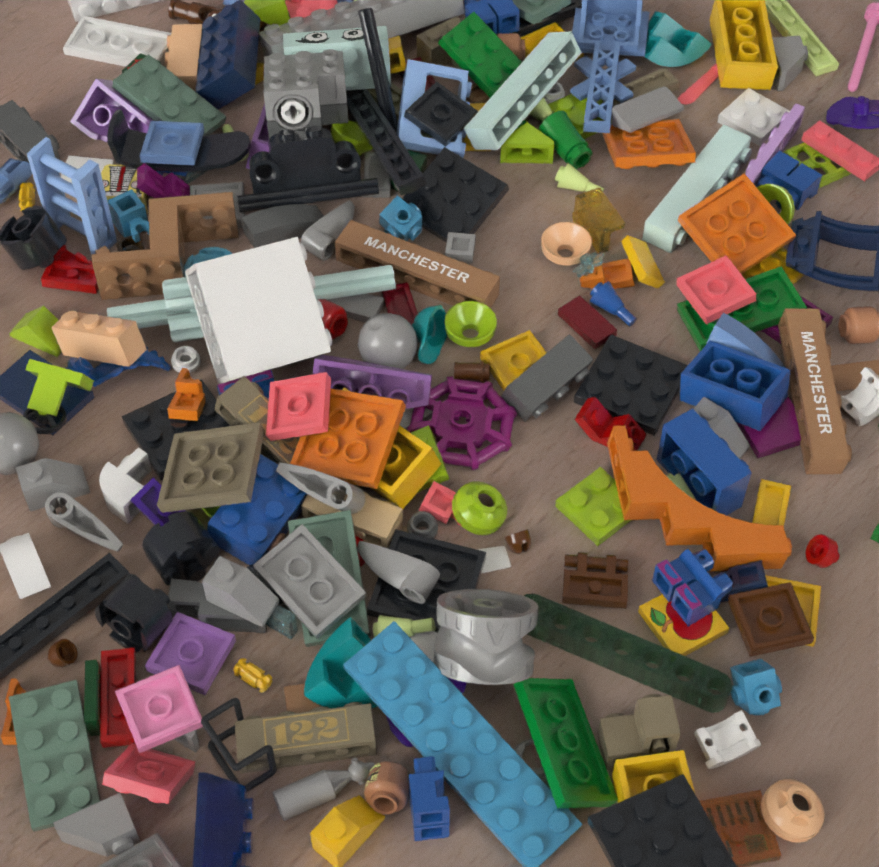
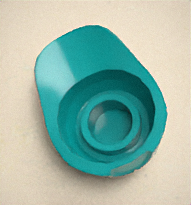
M442 305L430 306L421 310L416 315L412 324L418 343H420L418 359L421 363H433L438 358L447 338L444 325L446 312Z

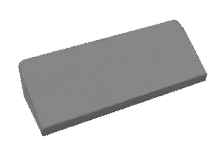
M663 86L612 108L611 125L631 133L682 112L684 106L667 87Z

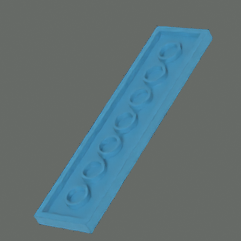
M395 621L343 664L344 670L423 757H435L436 771L444 770V780L523 867H539L583 825L568 808L557 809L550 788L449 679L441 674L437 666Z

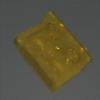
M595 188L575 196L574 212H572L573 222L581 225L589 232L592 240L591 246L595 248L599 255L608 252L611 233L623 229L625 221L601 188Z

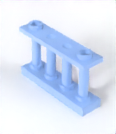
M45 137L27 153L42 207L59 228L64 224L86 236L91 254H96V250L103 246L110 249L117 242L99 164L89 159L81 168L77 169L55 158L51 140ZM59 172L71 178L72 183L61 178ZM65 193L75 197L77 203L67 198ZM70 212L81 217L82 222L72 217Z

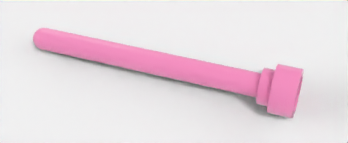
M879 3L869 4L865 11L864 18L867 25L848 83V90L850 92H855L859 86L876 26L879 24Z

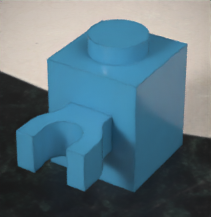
M132 189L107 200L112 222L123 237L132 235V239L137 243L140 241L139 233L146 231L149 235V222L145 205Z

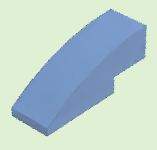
M725 313L721 315L706 342L713 341L785 367L773 350L759 336L741 322Z

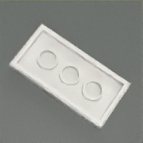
M82 16L65 43L63 50L65 55L127 66L142 53L146 56L149 54L163 64L165 52H169L167 35H171V33Z

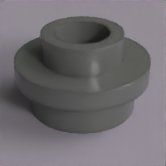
M417 512L408 520L407 532L434 538L438 532L437 520L428 512ZM419 527H426L427 529H426V530H419L418 528H419Z

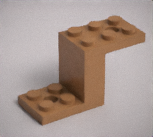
M233 192L149 199L150 249L92 254V265L101 299L162 295V283L164 280L185 277L184 242L239 238ZM213 216L211 219H204L202 217ZM125 273H126V274H129L130 276H122V275H120V274H125Z

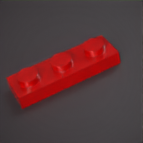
M134 648L101 651L100 743L102 748L126 746L131 743L136 744L115 693L116 690L136 683V652Z

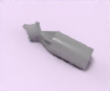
M353 758L348 770L323 769L272 791L283 821L336 799V795L351 780L358 782L359 785L364 784L368 772L374 766V763H364L358 761V758Z

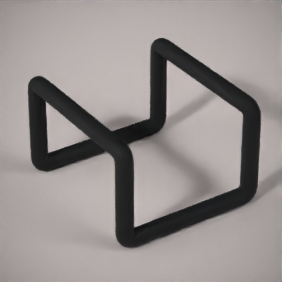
M233 698L203 716L201 724L211 738L208 743V749L237 792L244 794L272 777L277 772V767L271 745L262 747L239 763H236L222 743L224 739L235 733V725L217 735L208 722L233 706L237 721L243 720L240 700ZM267 753L270 770L242 787L230 767L235 771H239Z

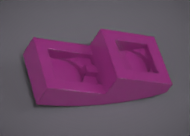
M146 163L137 168V188L153 198L190 196V186L172 172L163 177Z

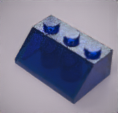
M206 772L198 773L193 867H251L246 866V854H252L253 836L252 832H247V820H253L254 799L248 798L245 785Z

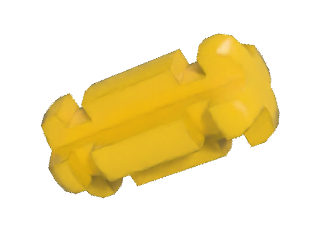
M31 182L21 183L19 186L21 188L19 190V207L21 212L35 205V189L33 188L34 184Z
M241 658L233 668L234 675L237 677L242 676L241 680L255 689L260 688L259 692L265 693L273 682L272 676L270 674L265 675L264 670L251 662L246 663L247 659Z

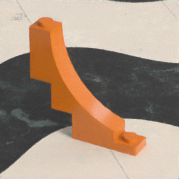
M613 426L607 446L624 520L660 519L666 546L703 545V549L708 551L714 561L713 569L709 570V572L728 571L730 567L762 560L764 569H781L792 552L791 540L786 537L783 525L751 523L729 517L704 506L678 488L657 466L647 450L633 451V440L628 438L626 426Z

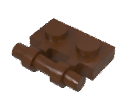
M578 552V555L565 554L564 567H574L576 570L564 569L563 604L626 609L628 575L616 574V571L628 572V559H616V555H606V558L587 556V553ZM587 569L605 570V573L587 571Z

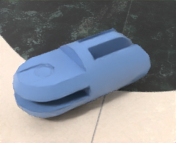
M10 158L0 168V204L19 189L21 183H25L31 177L32 170L28 162Z

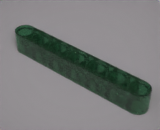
M538 594L524 595L535 601L538 605L537 625L527 635L707 712H720L727 705L732 690V682L725 673ZM561 624L565 625L567 628L559 629L555 627V625ZM586 637H593V638L597 639L598 641H596V642H590V641H587L585 638H586ZM616 650H624V651H626L628 654H627V655H621V654H618V653L615 652V651H616ZM646 663H655L659 667L651 668ZM677 676H685L690 681H681ZM708 689H716L721 695L712 694Z

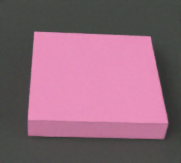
M180 665L115 691L139 753L203 727L201 724V714Z

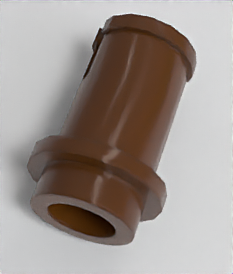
M481 360V363L455 362L454 379L480 380L481 383H484V380H490V363H485L484 360Z

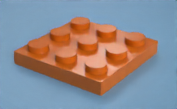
M679 119L660 120L631 133L611 125L610 133H602L615 168L631 169L634 166L655 168L663 164L683 166L687 163H695L696 152Z
M745 173L679 215L677 220L711 262L727 256L741 275L793 241L796 237L793 230Z
M331 388L328 432L300 436L290 464L313 469L353 485L377 489L406 408L404 401Z

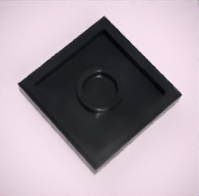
M436 82L405 110L404 117L446 147L478 111Z

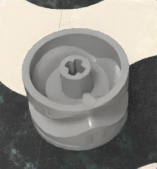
M490 589L455 590L438 597L436 617L441 627L434 643L433 663L441 671L442 675L462 682L486 685L517 683L533 675L535 652L534 649L523 643L522 637L537 625L538 605L535 601L519 594Z

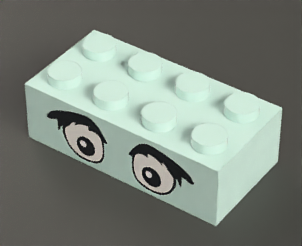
M377 26L389 86L391 87L387 27ZM362 28L283 34L284 55H293L301 51L322 53L328 49L343 51L346 91L375 88Z

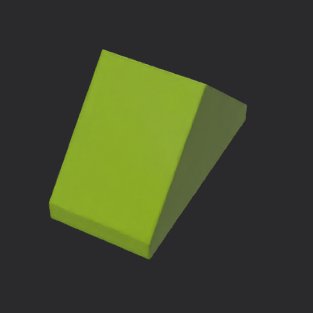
M285 0L244 1L260 17L261 21L269 25L278 24L280 26L288 23L290 19Z
M526 122L516 129L501 146L500 163L553 164L554 141Z
M44 305L26 313L9 333L10 337L55 357L62 353L51 328L59 320Z

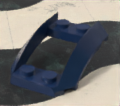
M816 211V216L807 220H803L802 217L792 221L791 229L796 234V237L788 244L786 266L832 286L856 291L879 292V226L858 225L834 220L823 216L822 211ZM820 239L843 247L877 251L874 276L847 275L817 267L816 260Z

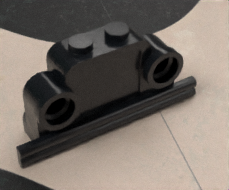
M310 126L303 131L285 129L273 135L268 142L269 152H257L249 161V175L253 194L240 195L237 198L239 211L247 212L283 205L307 204L379 194L377 178L361 180V159L352 143L348 141L335 143L332 133L328 129L320 126Z

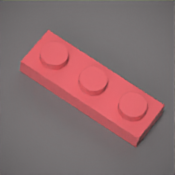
M820 120L803 133L801 141L864 182L879 170L878 157Z

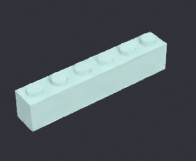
M572 31L548 33L463 128L475 150H498L582 52Z
M723 124L697 156L695 163L689 166L647 218L642 240L669 253H672L677 245L681 246L686 240L688 233L677 221L679 215L727 185L729 179L733 180L741 163L745 164L751 155L752 149L749 148L751 136Z

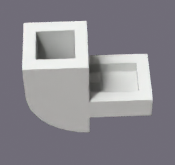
M139 447L131 455L126 456L118 467L107 462L100 473L99 479L108 509L127 524L140 512L130 499L144 487L139 482L152 471L148 454Z
M29 533L10 538L0 544V552L20 599L51 587Z

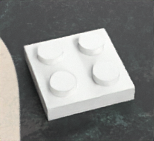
M748 88L719 114L717 122L751 136V142L761 146L769 138L773 128H779L784 113L790 111Z

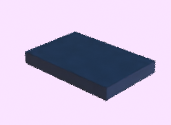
M32 350L25 353L0 375V400L22 415L28 409L27 406L37 380V376L25 370L29 359L51 364ZM67 385L60 404L66 411V423L95 398L92 390L86 391ZM58 411L57 416H54V421L56 424L59 423L63 417V414L60 411ZM36 420L32 421L41 428L51 427L49 424H40Z

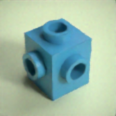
M397 195L379 214V224L384 228L385 233L392 234L405 241L409 239L414 240L423 229L421 227L422 213L416 205L411 202L407 204Z
M761 658L730 667L733 681L730 693L735 705L740 706L750 715H764L770 712V709L781 706L779 693H782V685L778 675L775 674L774 667Z

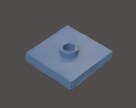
M151 121L140 153L141 163L195 165L204 134L203 123Z

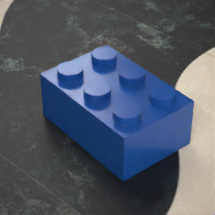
M709 341L681 373L680 401L696 406L705 397L727 410L735 422L761 431L788 397L790 369Z
M693 408L664 424L656 459L662 467L674 476L680 473L696 501L724 515H729L741 508L752 474L747 463L739 459L731 451L728 443L723 438H719L711 429L708 421L704 417H700Z
M261 454L251 502L220 506L208 522L207 531L219 548L248 565L255 564L266 555L280 533L286 534L288 532V521L298 518L302 512L301 505L308 495L276 472L278 464Z

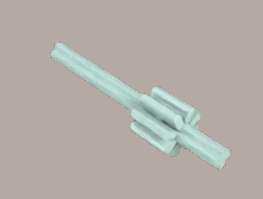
M391 265L313 276L315 280V289L313 291L316 301L318 299L328 300L396 289L394 270ZM186 277L164 280L162 283L163 300L107 308L108 317L136 321L139 329L168 324L173 342L204 338Z

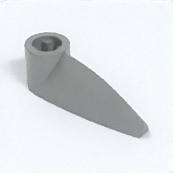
M349 200L338 206L304 232L300 243H303L307 251L323 261L332 256L335 251L336 239L350 220L353 219L355 209L353 202Z
M281 462L276 469V472L294 486L340 511L351 510L353 514L360 511L364 506L365 494L362 489L341 479L306 467ZM347 494V495H348V498H347L346 501H345V500H344V497H345V495Z
M57 492L47 498L45 510L50 522L54 526L59 528L66 527L79 536L111 550L119 552L122 549L123 543L94 514L71 496ZM65 506L67 511L64 514L59 512V515H57L55 509Z
M359 541L357 550L375 574L399 589L409 600L420 604L426 602L440 577L439 571L434 566L420 559L364 541Z

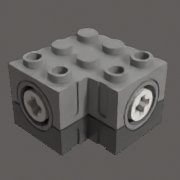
M328 49L322 53L301 51L293 55L273 53L269 56H264V101L269 139L285 129L303 131L310 126L322 127V125L334 123H348L343 51Z

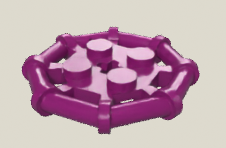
M450 376L446 377L444 382L430 389L428 405L413 408L410 426L407 428V431L411 433L429 425L436 436L437 446L444 464L470 467L471 470H476L482 463L502 451L507 452L511 448L512 443L510 439L513 421L517 413L516 409L513 406H509L493 388V383L489 381L480 383L458 380ZM444 394H449L448 399L442 403L441 400L435 401ZM488 399L495 408L491 409L489 406L487 408L484 405V400ZM425 408L433 411L431 421H423ZM460 417H465L468 423L461 425L455 421H459ZM492 421H501L500 432L491 429ZM488 440L492 443L476 453V449L480 448L484 441ZM448 447L465 449L467 455L446 452Z

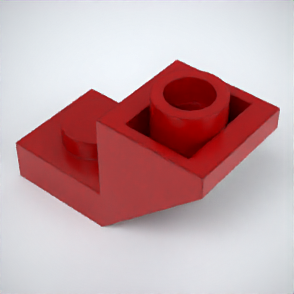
M596 397L587 398L574 419L591 440L608 447L607 442L613 426H626L628 438L633 440V451H638L647 435L630 414L612 417Z

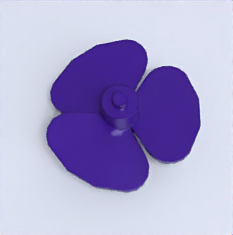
M864 96L842 98L832 104L827 110L826 122L832 125L840 124L856 129L879 128V116L872 115L879 114V100H869V98Z

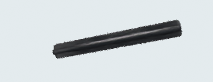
M372 8L361 9L358 14L378 105L397 133L398 122Z

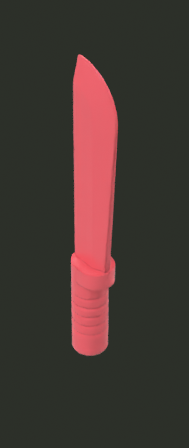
M717 63L677 98L681 104L693 103L719 77Z

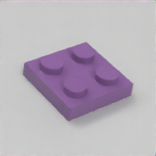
M177 612L145 665L146 670L155 675L180 665L189 688L206 695L233 648L236 637L232 633Z

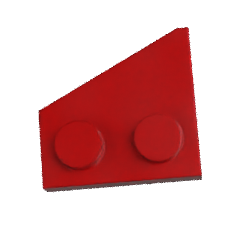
M63 245L53 256V263L45 268L41 277L42 287L97 294L99 288L92 261H89L86 256L79 252L76 254L69 252L66 249V245Z

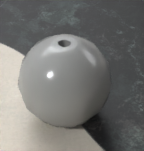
M382 313L370 318L362 326L357 346L364 362L404 369L412 362L415 356L418 340L413 326L405 318L392 313Z
M5 412L0 413V474L11 475L17 473L15 467L34 462L40 444L37 430L29 420L17 413Z

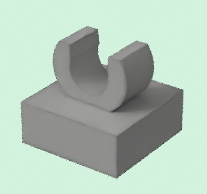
M448 232L445 256L465 262L468 265L473 263L476 235Z

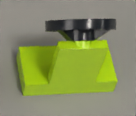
M29 359L25 370L37 376V380L27 406L28 409L23 417L29 421L36 420L40 424H49L51 426L48 428L35 427L37 434H51L60 430L67 421L66 411L60 405L67 385L91 391L94 380L80 372ZM58 411H60L63 414V417L61 421L56 424L54 421V416H57Z

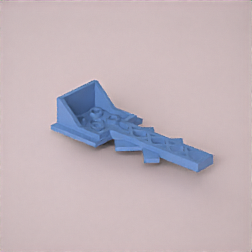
M582 0V8L575 9L572 33L582 53H593V60L585 56L574 62V67L589 79L570 89V93L580 101L587 98L583 132L610 133L614 98L618 102L623 103L633 97V92L618 80L634 72L636 65L627 58L619 62V55L645 57L650 12L642 11L643 0ZM606 65L608 67L607 69L604 70L603 68H601ZM600 99L603 100L604 103L600 105L596 103ZM597 117H600V118H601L602 120H604V121H592V120L595 119V118H597Z

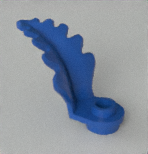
M146 346L147 350L130 367L102 362L93 368L86 359L71 357L67 362L68 366L66 369L85 374L94 380L92 386L96 387L128 369L153 366L169 371L171 366L165 361L164 357H158L156 350L148 352V347Z

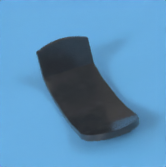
M116 110L110 120L107 143L116 163L138 168L144 164L141 163L140 153L147 133L130 129L122 110ZM240 131L207 135L202 137L195 165L146 164L155 171L196 172L226 168L236 164L248 154L251 148V141L246 133Z

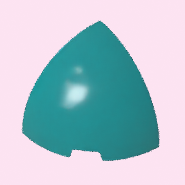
M655 11L648 23L645 58L661 66L679 67L700 58L710 48L712 43L698 32L686 30L666 13Z
M351 617L342 623L323 644L310 666L305 681L304 696L321 706L331 709L344 707L353 702L371 703V708L378 707L343 668L344 663L371 641L369 636Z

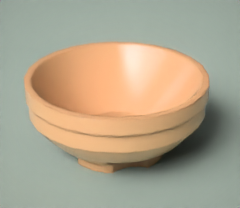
M559 222L549 226L543 232L541 238L543 254L553 263L563 266L582 262L589 255L592 245L589 232L581 225L571 222ZM562 249L570 250L573 253V255L570 257H562L557 252Z
M794 779L779 780L764 792L761 800V811L766 824L777 836L784 840L796 843L806 842L812 839L823 825L825 813L822 802L818 795L803 782ZM795 794L803 796L808 802L809 810L802 811L798 809L793 803L792 796Z

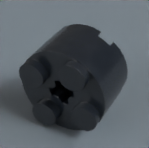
M32 206L22 210L24 215L17 220L14 216L11 217L0 229V243L21 270L37 266L40 268L48 267L54 261L53 256L67 242L63 232L44 208Z
M177 512L168 516L170 521L162 527L159 523L153 526L142 543L146 557L166 585H170L171 578L200 581L206 575L205 569L220 552V548L192 512Z
M129 574L126 578L122 579L95 609V615L99 624L102 627L107 624L113 630L109 636L124 648H134L135 652H139L142 648L144 652L147 651L172 622V614L167 606L170 602L167 594L157 588L151 589L134 574Z

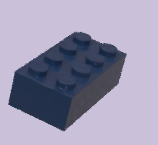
M241 0L236 1L232 5L225 6L215 16L208 17L202 25L195 92L218 110L255 88L260 17Z

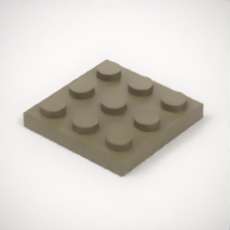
M261 422L174 434L157 502L160 511L164 513L251 502L265 431Z

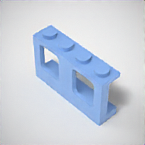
M410 59L407 60L403 76L396 133L406 149L438 155L445 147L433 138L423 137L420 134L421 129L404 117L405 110L425 93L426 77L433 75L460 81L458 97L466 102V97L469 98L472 82H468L469 71ZM463 129L453 139V142H450L445 147L462 158L466 148V143L462 142V138L466 137L465 130Z

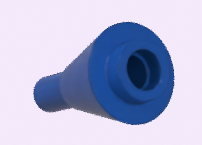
M609 281L604 284L602 282L598 283L590 292L592 296L590 303L615 316L617 315L629 327L637 320L624 307L625 305Z

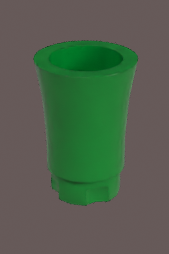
M565 111L554 112L541 123L538 130L554 141V151L559 154L565 163H569L575 169L584 167L591 160L592 150L572 124Z

